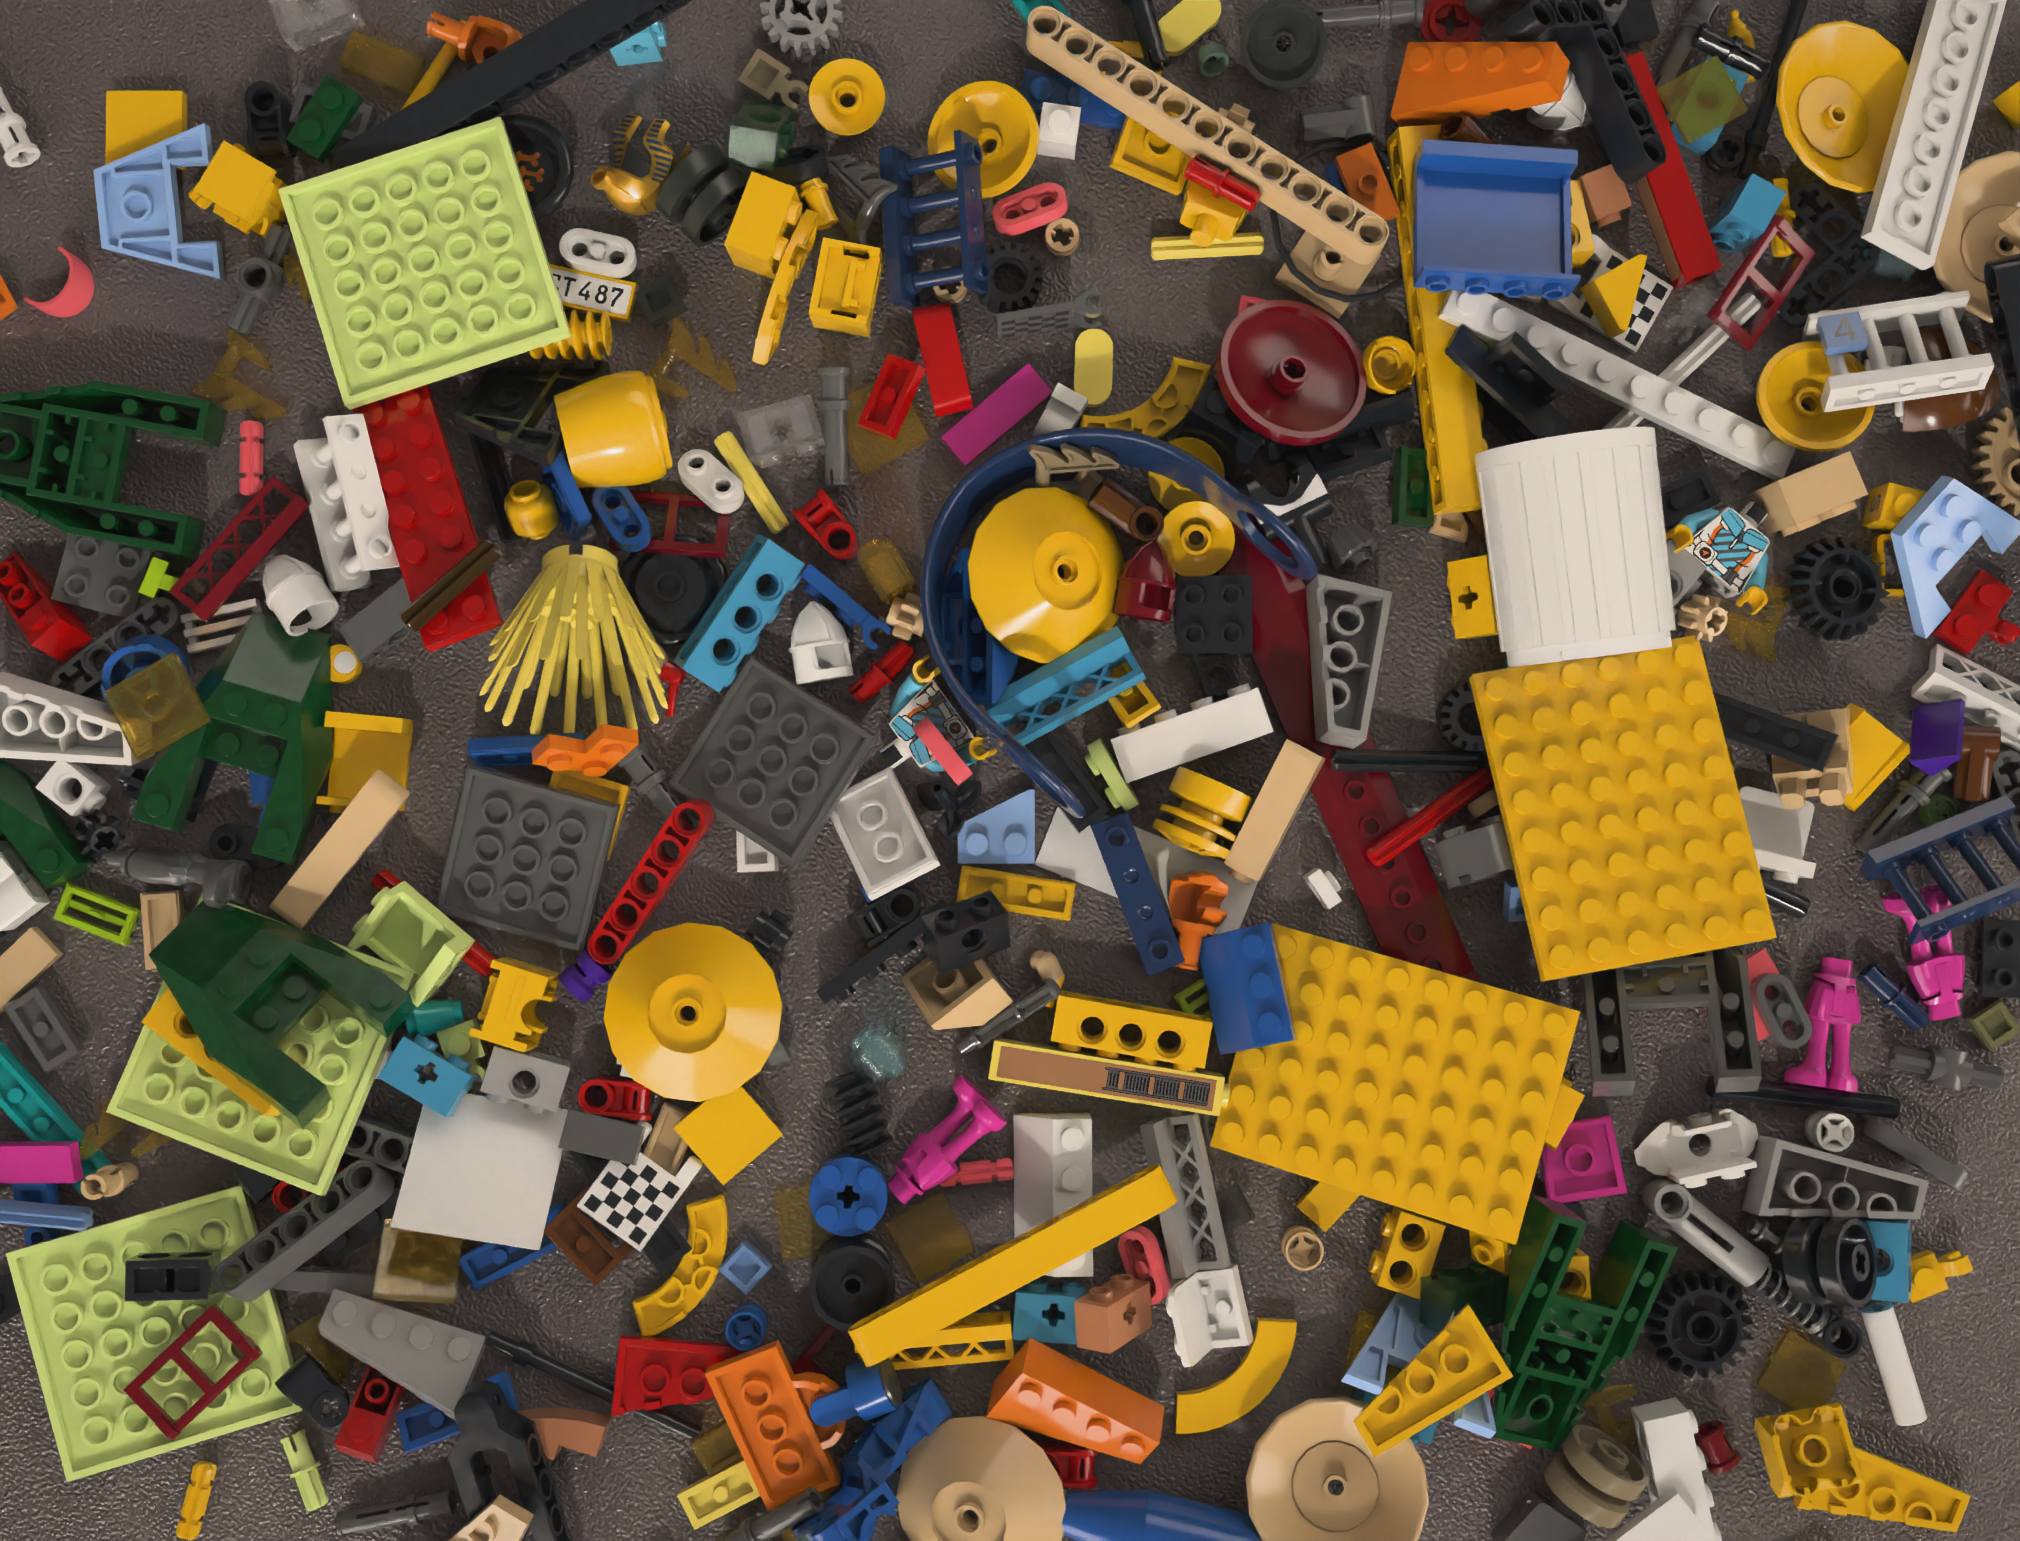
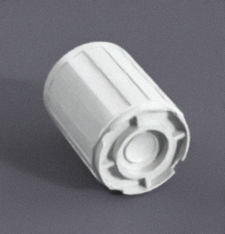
M1623 427L1558 435L1505 445L1474 455L1500 650L1507 654L1508 667L1672 647L1670 631L1676 630L1655 428Z

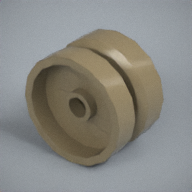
M1575 1425L1562 1445L1564 1452H1557L1544 1471L1546 1483L1553 1493L1579 1516L1598 1526L1609 1529L1617 1528L1631 1507L1629 1501L1637 1500L1650 1480L1648 1472L1640 1460L1612 1436L1588 1425Z

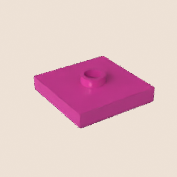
M1611 1115L1572 1121L1555 1151L1543 1146L1539 1166L1547 1199L1565 1203L1627 1193Z

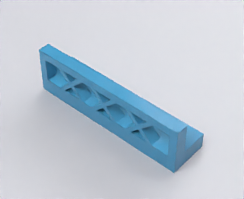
M1115 626L1006 686L997 703L983 705L990 718L1006 732L1007 727L1019 720L1027 721L1026 729L1013 736V738L1025 746L1145 680L1146 677L1131 653L1118 626ZM1125 662L1132 669V672L1119 679L1110 677L1112 669ZM1087 683L1096 685L1092 694L1086 697L1076 696L1079 687ZM1052 702L1062 703L1059 712L1052 716L1042 715L1045 706Z

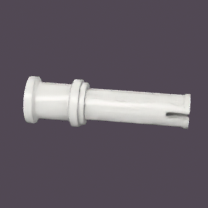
M0 86V143L5 151L4 159L7 165L19 168L30 165L40 157L41 152L36 144L31 143L25 131L26 123L19 114L13 112Z

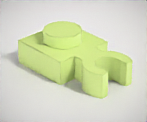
M474 1018L437 1032L436 1034L444 1056L449 1058L452 1053L472 1064L469 1071L479 1074L483 1081L487 1067L481 1064L479 1058L488 1055L489 1052L484 1040L469 1035L471 1027L479 1028L477 1019Z

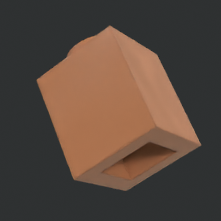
M1612 164L1575 179L1580 181L1589 224L1597 221L1599 228L1622 219L1620 211L1632 206L1626 186L1617 176Z

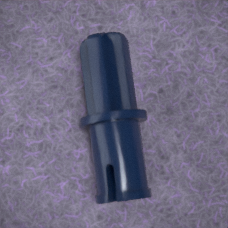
M1876 961L1868 964L1861 970L1857 979L1881 1000L1880 1006L1883 1008L1889 1007L1910 1028L1916 1031L1929 1021V1015L1905 993L1907 987L1904 984L1898 985Z

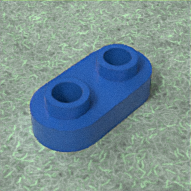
M626 486L598 487L593 493L592 504L596 515L616 546L626 552H637L644 549L651 541L652 531L649 520ZM611 504H619V507L615 509L608 508ZM631 532L639 533L632 538L626 537Z

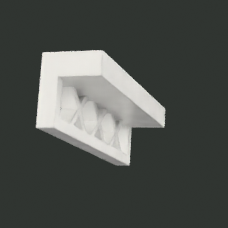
M1936 644L1930 651L1929 670L1912 686L1911 697L1925 704L1955 699L1965 701L1964 724L2000 727L2001 743L2020 752V705L2014 700L2016 699L2020 702V686ZM1943 663L1951 666L1954 671L1944 667ZM1980 682L1986 684L1989 689L1983 687Z

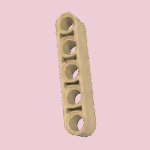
M378 769L269 905V908L294 927L302 930L407 800L411 792Z

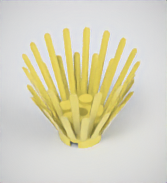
M563 545L549 550L542 558V571L489 645H495L490 653L488 661H493L497 657L498 659L488 675L479 696L488 692L498 672L499 677L485 704V712L491 711L495 706L512 668L519 663L534 629L502 719L503 725L509 726L512 723L523 690L530 687L541 659L545 661L530 726L531 735L540 734L549 692L553 697H557L561 692L568 642L563 733H575L580 659L582 696L585 699H590L594 690L596 726L598 728L601 724L608 725L600 638L601 630L612 691L615 695L621 697L627 728L638 730L614 622L615 617L649 718L653 723L657 724L659 717L646 677L650 678L660 705L668 709V704L663 694L665 691L658 677V674H661V668L652 648L659 658L664 659V656L620 578L616 556L605 549L592 545H583L582 555H569L570 545Z

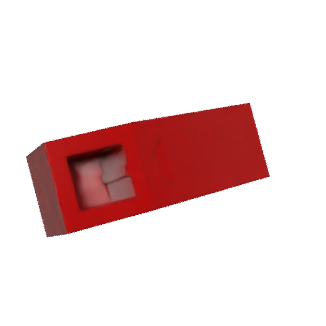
M14 551L0 563V598L29 643L65 664L93 637L79 616L67 603L51 599L53 588L20 553Z
M368 1365L334 1442L337 1449L341 1453L377 1464L393 1428L396 1413H398L406 1388L388 1379L381 1372Z

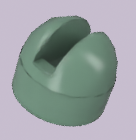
M1211 41L1209 44L1200 46L1196 53V63L1202 75L1206 77H1214L1221 74L1229 64V58L1225 49L1217 42ZM1214 56L1215 60L1208 63V58Z

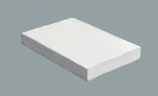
M891 766L846 790L830 818L871 901L940 866Z

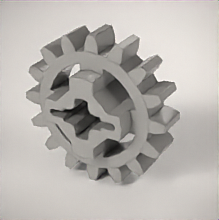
M768 0L769 2L760 3L761 12L763 15H766L761 19L764 30H770L768 32L769 40L771 43L780 40V48L784 53L789 50L790 46L794 47L796 57H801L803 48H808L812 56L816 55V45L818 44L828 49L830 47L828 36L839 37V28L836 24L844 23L843 12L839 11L843 7L842 0ZM781 2H783L785 4L784 10L781 13H779L780 18L777 20L778 8ZM794 6L803 13H809L810 20L806 15L803 16L800 12L796 13ZM827 6V16L824 23L821 24L819 17L825 12L824 8Z

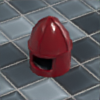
M1151 540L1137 549L1125 563L1121 575L1118 576L1117 581H1119L1113 614L1141 620L1170 623L1175 591L1178 590L1175 570L1167 552L1159 541Z

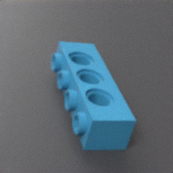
M757 534L673 662L720 693L724 686L728 687L738 674L737 666L744 655H749L756 648L760 640L758 634L766 622H772L781 609L780 601L786 592L792 591L802 578L800 576L801 570L805 564L770 539ZM769 574V587L763 592H758L756 588L757 580L760 576ZM743 606H747L749 609L748 618L743 623L736 624V611ZM726 638L728 641L726 651L719 656H714L713 647L715 643L720 639Z

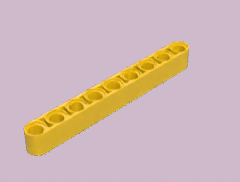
M1160 1164L1149 1166L853 1324L847 1331L866 1367L875 1365L1167 1210L1178 1201V1198Z

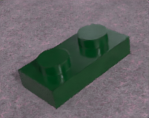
M327 74L289 132L286 140L323 164L364 99L358 93Z
M1401 446L1394 451L1392 525L1423 529L1433 527L1434 514L1429 471L1426 464V449Z

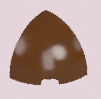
M1920 326L1919 332L1928 359L1931 361L1952 359L1943 329L1933 326ZM1964 337L1969 354H1985L1979 347ZM1995 368L1992 370L1985 389L1905 401L1903 431L1917 432L1950 428L1972 421L1987 413L2000 398V384Z

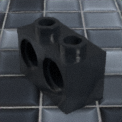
M221 1251L139 1253L126 1261L125 1302L208 1300L220 1292L214 1287L213 1274L216 1267L221 1263Z

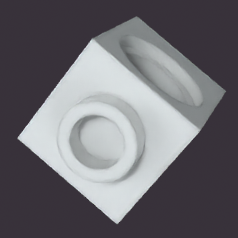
M56 761L35 788L69 815L89 816L93 815L95 809L100 810L107 801L105 795L112 786L84 763ZM77 780L82 786V792L78 798L74 796L72 791L73 785Z

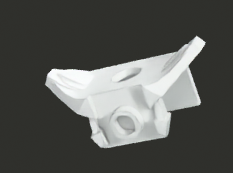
M1728 1108L1712 1109L1713 1115L1708 1112L1693 1114L1687 1117L1688 1121L1680 1123L1669 1119L1660 1124L1634 1150L1636 1163L1638 1166L1645 1167L1647 1171L1653 1174L1666 1176L1680 1185L1683 1184L1684 1188L1704 1186L1707 1184V1178L1721 1176L1722 1179L1740 1178L1745 1176V1170L1757 1167L1756 1161L1747 1158L1753 1151L1755 1142L1759 1138L1756 1123ZM1702 1133L1709 1138L1710 1148L1706 1154L1696 1156L1689 1149V1141L1695 1134Z

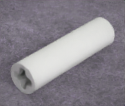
M1878 1302L1863 1307L1861 1314L1895 1423L1900 1426H1911L1924 1422L1927 1419V1414L1893 1304Z

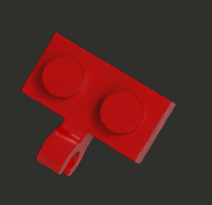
M1983 569L1976 571L1950 606L1951 612L1932 633L1963 655L1972 651L1984 633L2002 646H2005L2007 642L2013 644L2020 635V628L2007 620L1997 617V615L2014 591Z

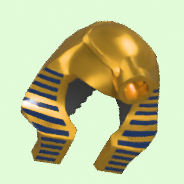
M628 113L623 122L613 132L615 148L614 167H598L590 177V184L597 190L603 189L608 200L615 208L629 215L643 216L657 210L656 200L663 184L673 170L688 156L691 146L686 139L682 140L677 144L676 148L671 150L664 144L665 134L670 124L665 119L654 118L643 136V144L650 153L652 161L651 169H648L638 159L631 141V137L643 118L639 115Z

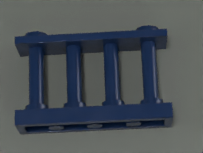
M962 130L954 131L955 150L911 159L909 154L892 145L879 148L880 178L897 183L898 189L887 195L882 201L888 301L905 308L920 306L919 293L923 288L963 281L964 287L979 294L988 293L987 280L990 278V266L985 253L980 164L983 161V153L978 140ZM956 166L957 188L913 197L912 179L914 175ZM958 204L959 227L920 235L915 234L914 217L918 212ZM961 242L962 265L918 273L917 255L919 251Z
M2007 795L1867 851L1860 867V871L1868 882L1879 877L1889 879L1918 920L1908 937L1911 945L1927 940L1929 943L1935 942L1947 935L1950 929L2020 901V879L2004 885L1972 842L1975 838L1985 834L1988 837L1993 836L2020 872V844L2007 828L2009 825L2008 821L2016 806ZM1950 848L1953 851L1958 850L1988 892L1968 899L1938 858L1939 853ZM1916 862L1918 865H1924L1953 906L1933 914L1903 872L1904 867Z
M1124 811L1091 824L1092 832L1148 976L1185 962L1128 812Z

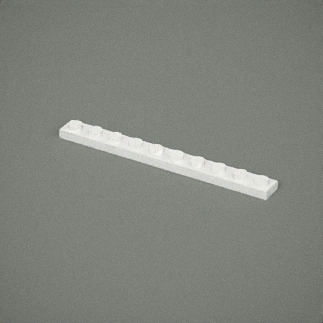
M1449 290L1439 312L1438 318L1456 327L1464 325L1475 336L1493 345H1496L1516 331L1572 383L1774 481L1784 478L1796 448L1780 440L1771 431L1488 293L1470 295L1461 290Z

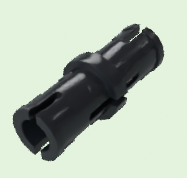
M1706 23L1699 26L1690 44L1691 47L1697 48L1719 59V61L1735 67L1756 80L1764 76L1772 60L1771 56L1743 44V38L1737 35L1731 38L1708 26Z

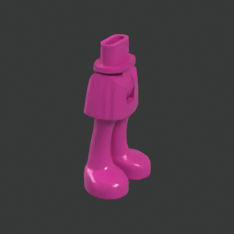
M1938 884L1920 888L1919 894L1933 914L1952 906ZM1898 892L1883 896L1881 898L1883 908L1889 913L1900 915L1910 935L1916 921H1918ZM1951 929L1947 935L1935 941V951H1931L1930 943L1927 940L1914 945L1910 943L1911 959H1909L1906 966L1911 981L1921 997V1004L1927 1005L1930 1020H1942L1961 1015L1958 999L1963 998V992L1961 991L1965 976V955L1955 952Z
M1821 957L1820 972L1814 973L1813 978L1817 979L1813 980L1804 1006L1812 1024V1034L1808 1040L1806 1056L1802 1064L1785 1070L1784 1082L1857 1093L1858 1081L1851 1072L1849 1056L1852 1024L1861 1023L1860 1004L1855 986L1856 979L1851 978L1853 961ZM1832 1024L1831 1063L1829 1070L1826 1071V1046L1829 1025Z
M961 1074L955 1078L952 1084L953 1090L958 1097V1102L952 1112L927 1134L921 1132L902 1156L900 1160L901 1165L896 1164L894 1166L896 1173L886 1183L888 1188L903 1204H906L916 1193L921 1196L926 1190L952 1176L958 1171L955 1160L966 1149L985 1134L997 1132L1007 1124L1004 1116L990 1104L989 1099ZM974 1117L971 1123L956 1138L945 1145L964 1124Z

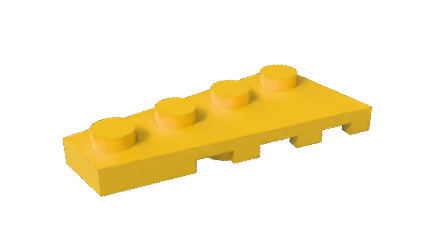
M1467 1303L1383 1388L1378 1396L1376 1395L1353 1418V1422L1373 1456L1376 1457L1510 1379L1513 1375L1469 1303Z
M1854 1446L1864 1479L1863 1483L1852 1484V1486L1820 1490L1816 1491L1813 1495L1805 1497L1795 1496L1792 1502L1798 1509L1825 1510L1831 1514L1844 1516L1851 1514L1865 1516L1871 1520L1884 1522L1891 1520L1904 1522L1906 1525L1957 1532L1971 1496L1958 1488Z

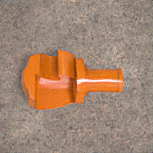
M437 11L430 15V18L435 20V23L428 20L426 31L427 35L431 37L434 36L458 46L459 58L468 63L475 58L477 65L523 38V35L514 27L488 17L472 15L464 24Z
M1190 871L1174 875L1170 882V923L1172 927H1177L1176 931L1180 932L1178 944L1185 959V962L1175 965V967L1198 971L1197 966L1203 937H1207V934L1215 935L1216 927H1219L1227 917L1228 912L1220 910V906L1228 894V885L1226 882L1218 879L1215 874L1206 871Z

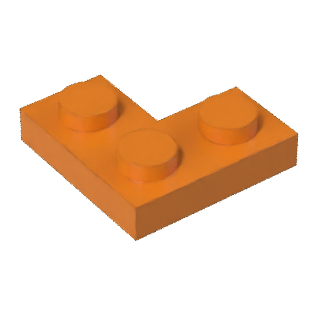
M601 724L585 740L548 734L532 749V764L547 766L552 771L571 770L583 772L588 777L604 776L639 745L638 730Z

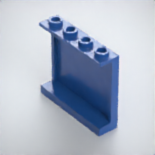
M1423 139L1413 158V287L1426 288V290L1436 293L1446 290H1461L1470 295H1481L1486 292L1504 293L1505 296L1512 298L1524 295L1543 296L1547 300H1559L1569 297L1580 281L1579 274H1572L1570 176L1578 165V150Z

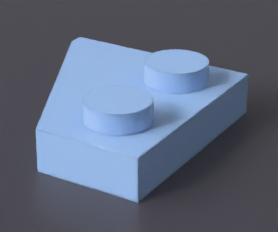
M1029 789L965 821L961 831L958 833V864H1035V789Z

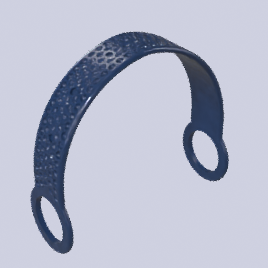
M1102 427L1072 428L1037 435L995 453L969 471L953 489L934 522L925 548L920 578L921 614L927 641L938 668L957 701L985 736L1012 759L1052 800L1079 819L1085 816V809L1067 786L1032 752L991 719L963 689L952 670L942 632L941 604L943 587L954 550L968 524L986 503L1013 485L1035 476V459L1029 454L1028 446L1030 444L1045 446L1063 454L1060 445L1066 443L1087 452L1091 456V447L1106 450L1118 457L1120 465L1135 467L1162 475L1202 496L1234 522L1267 558L1289 574L1303 580H1311L1317 573L1315 561L1306 546L1277 515L1259 501L1241 493L1207 464L1190 453L1160 439L1133 431ZM1246 512L1254 515L1270 527L1289 547L1296 560L1286 556L1273 546L1253 525Z

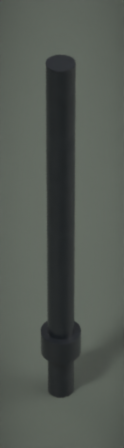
M1792 0L1752 128L1746 131L1743 140L1746 153L1737 172V177L1745 180L1754 173L1759 155L1766 149L1769 139L1767 129L1776 104L1778 69L1792 42L1797 37L1808 0Z
M493 1330L489 1334L485 1345L512 1357L511 1362L524 1368L527 1365L534 1367L602 1400L613 1403V1386L536 1351L535 1345L521 1340L519 1343ZM663 1409L629 1411L693 1442H696L702 1429Z

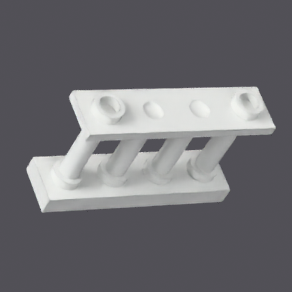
M1969 291L1942 292L1933 296L1833 311L1822 310L1817 313L1808 314L1802 334V342L1821 341L1816 327L1818 317L1859 311L1868 339L1866 353L1872 369L1870 371L1848 372L1843 354L1826 356L1832 376L1827 377L1820 398L1823 412L1985 389L1994 368L1991 354H1969L1958 321H1961L1970 299ZM1941 324L1952 359L1929 360L1918 327ZM1901 330L1912 364L1897 367L1888 366L1878 333Z
M363 413L325 416L323 423L327 438L298 440L293 446L307 502L310 504L309 509L331 593L365 589L373 585L369 571L399 567L388 529L389 513Z

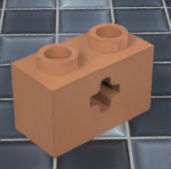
M1116 1274L1108 1282L1091 1288L1089 1293L1075 1300L1077 1347L1111 1354L1152 1327L1150 1282L1134 1279V1276L1131 1274Z

